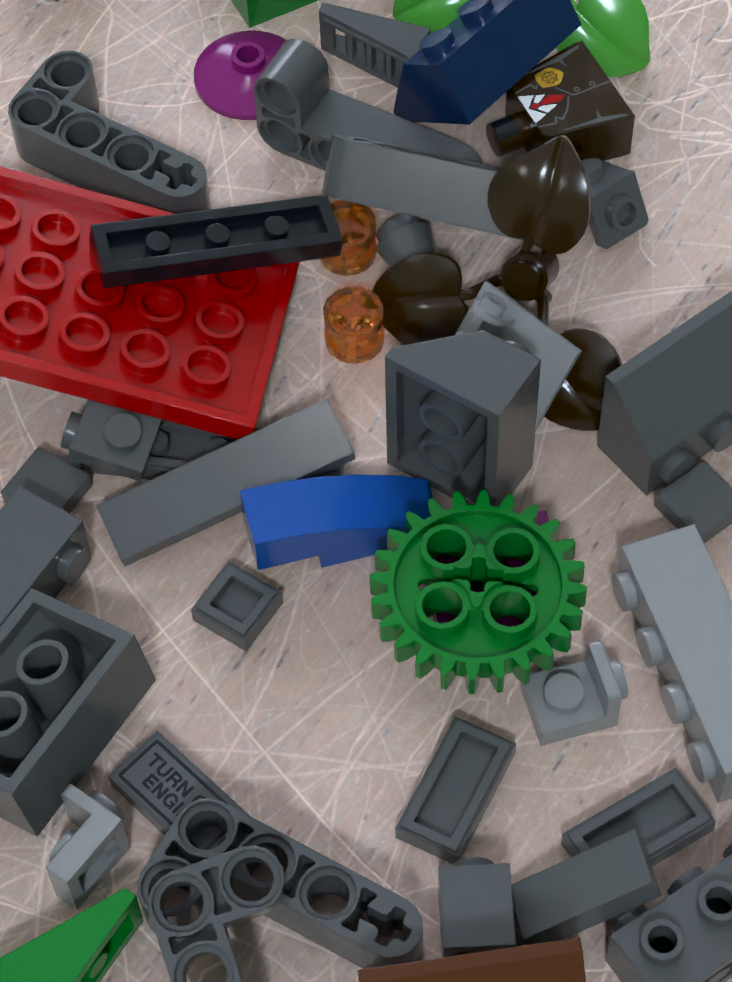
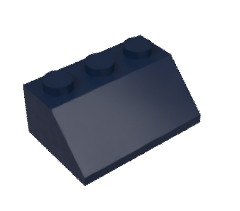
M469 0L458 9L459 16L447 27L436 30L423 38L419 43L420 50L402 65L393 112L396 116L411 122L470 125L582 25L571 1Z

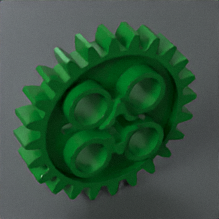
M487 490L480 491L476 505H467L461 493L456 491L453 493L452 508L446 510L433 498L429 499L428 518L424 520L417 514L408 511L405 513V530L407 533L389 529L387 531V548L389 550H376L375 569L378 572L370 574V594L375 596L371 598V613L373 619L381 620L379 622L381 641L389 642L396 640L394 643V658L398 663L416 655L415 676L419 679L426 676L433 668L440 670L441 689L446 690L456 676L465 677L468 693L475 694L480 678L489 677L496 692L500 693L503 692L505 674L511 672L524 685L529 684L530 663L533 662L546 671L553 669L554 653L552 649L568 653L571 648L572 634L570 631H579L582 626L583 610L580 607H584L586 604L587 586L580 584L584 578V562L573 560L575 553L574 539L557 541L560 525L557 519L539 526L537 524L539 506L536 504L529 506L521 514L514 512V495L508 494L499 507L490 506ZM450 555L460 560L444 564L434 559L439 556ZM505 559H517L526 564L521 567L512 568L504 566L500 562ZM425 584L426 587L421 590L419 586ZM480 588L484 589V591L474 592L472 589ZM533 590L537 594L532 596L530 592ZM444 612L452 614L456 619L446 623L432 621L429 617L435 613ZM512 616L524 623L518 626L507 627L500 625L496 620L501 617Z

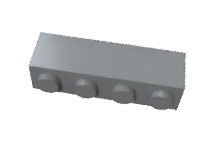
M695 524L621 546L618 572L612 575V587L623 612L631 610L639 629L636 631V639L645 664L648 667L656 666L664 682L661 693L670 720L674 724H683L691 742L687 746L692 770L700 783L709 782L719 803L732 799V601Z

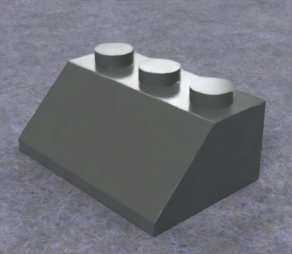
M732 291L605 377L597 446L646 496L664 483L670 485L694 467L695 462L711 450L720 452L732 444Z
M484 330L392 347L385 356L387 463L414 478L427 479L429 486L453 498L454 492L459 491L467 505H476L480 491L487 490L490 506L499 507L508 494L514 493L533 466L541 359L533 356L523 345L511 340L504 341Z
M33 588L29 590L0 626V818L38 837L63 804L61 793L69 784L76 786L156 681V678L135 635Z

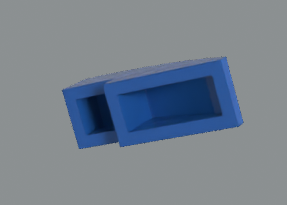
M359 474L322 476L283 481L240 490L243 519L258 570L318 556L321 568L375 555L376 550H389L387 548V531L394 529L407 533L405 530V513L408 511L417 514L424 520L428 518V500L433 498L427 479L397 475Z

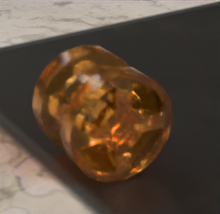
M344 200L333 202L331 207L343 238L340 256L319 260L332 273L343 276L357 275L366 271L374 263L377 255L375 216L366 205Z
M359 286L345 287L330 295L323 307L325 346L329 353L337 360L349 364L364 363L373 359L381 351L384 344L383 303L378 295L369 289ZM361 325V330L356 331V326Z

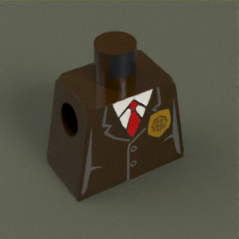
M580 41L533 67L507 91L506 117L486 125L489 144L498 157L521 148L530 151L557 136L565 135L573 144L580 160L594 157L605 161L631 153L635 115L584 42Z

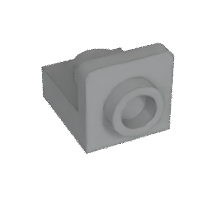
M601 640L587 643L585 660L555 667L550 671L543 670L530 674V683L527 685L521 683L520 687L540 746L617 726L621 700L628 697V687L622 666L617 659L608 660Z
M69 784L61 793V797L69 819L80 828L78 831L70 830L60 838L51 852L46 870L56 895L78 910L131 847L122 821L125 818L122 810L110 798L99 791H93L88 796L73 784Z

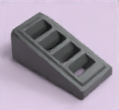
M322 3L319 9L321 49L397 88L402 65L420 50L419 43L430 34V28L328 3ZM336 29L345 33V36L336 34Z

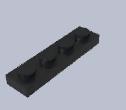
M327 194L94 224L90 226L89 239L103 289L340 256L343 245V238Z

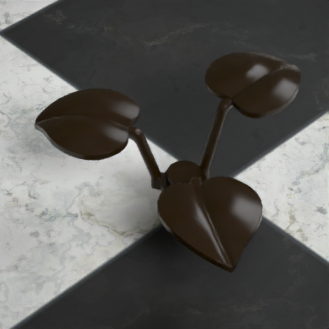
M557 136L537 148L514 157L499 169L490 183L488 207L496 227L509 237L524 238L522 246L505 262L502 271L496 272L492 277L470 288L461 289V269L453 258L434 252L416 253L407 256L390 267L375 283L368 302L370 313L374 319L404 345L451 337L456 334L469 311L464 301L476 298L483 283L488 281L495 287L503 286L505 291L517 300H536L538 303L537 318L549 326V303L553 297L547 288L553 283L559 272V260L556 254L568 252L581 240L588 227L591 214L590 192L586 173L577 151L567 136ZM581 328L569 329L560 335L582 350L544 417L551 422L570 429L596 431L599 430L605 377L623 364L614 346L598 332Z

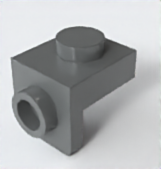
M594 157L581 160L590 192L591 214L589 223L596 245L608 249L647 225L649 218L634 171Z
M87 400L83 414L73 411L70 414L62 436L61 447L69 450L68 463L82 470L85 463L141 482L160 431L162 419Z

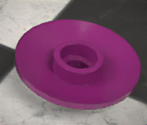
M256 30L234 32L215 40L203 50L195 64L194 84L198 96L206 106L220 115L239 120H256L255 82L287 40L273 33Z

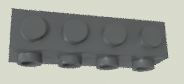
M732 843L723 852L725 859L705 872L700 866L688 870L668 888L667 893L669 896L649 910L644 904L624 913L612 925L611 932L613 934L610 935L605 961L621 982H726L732 978Z

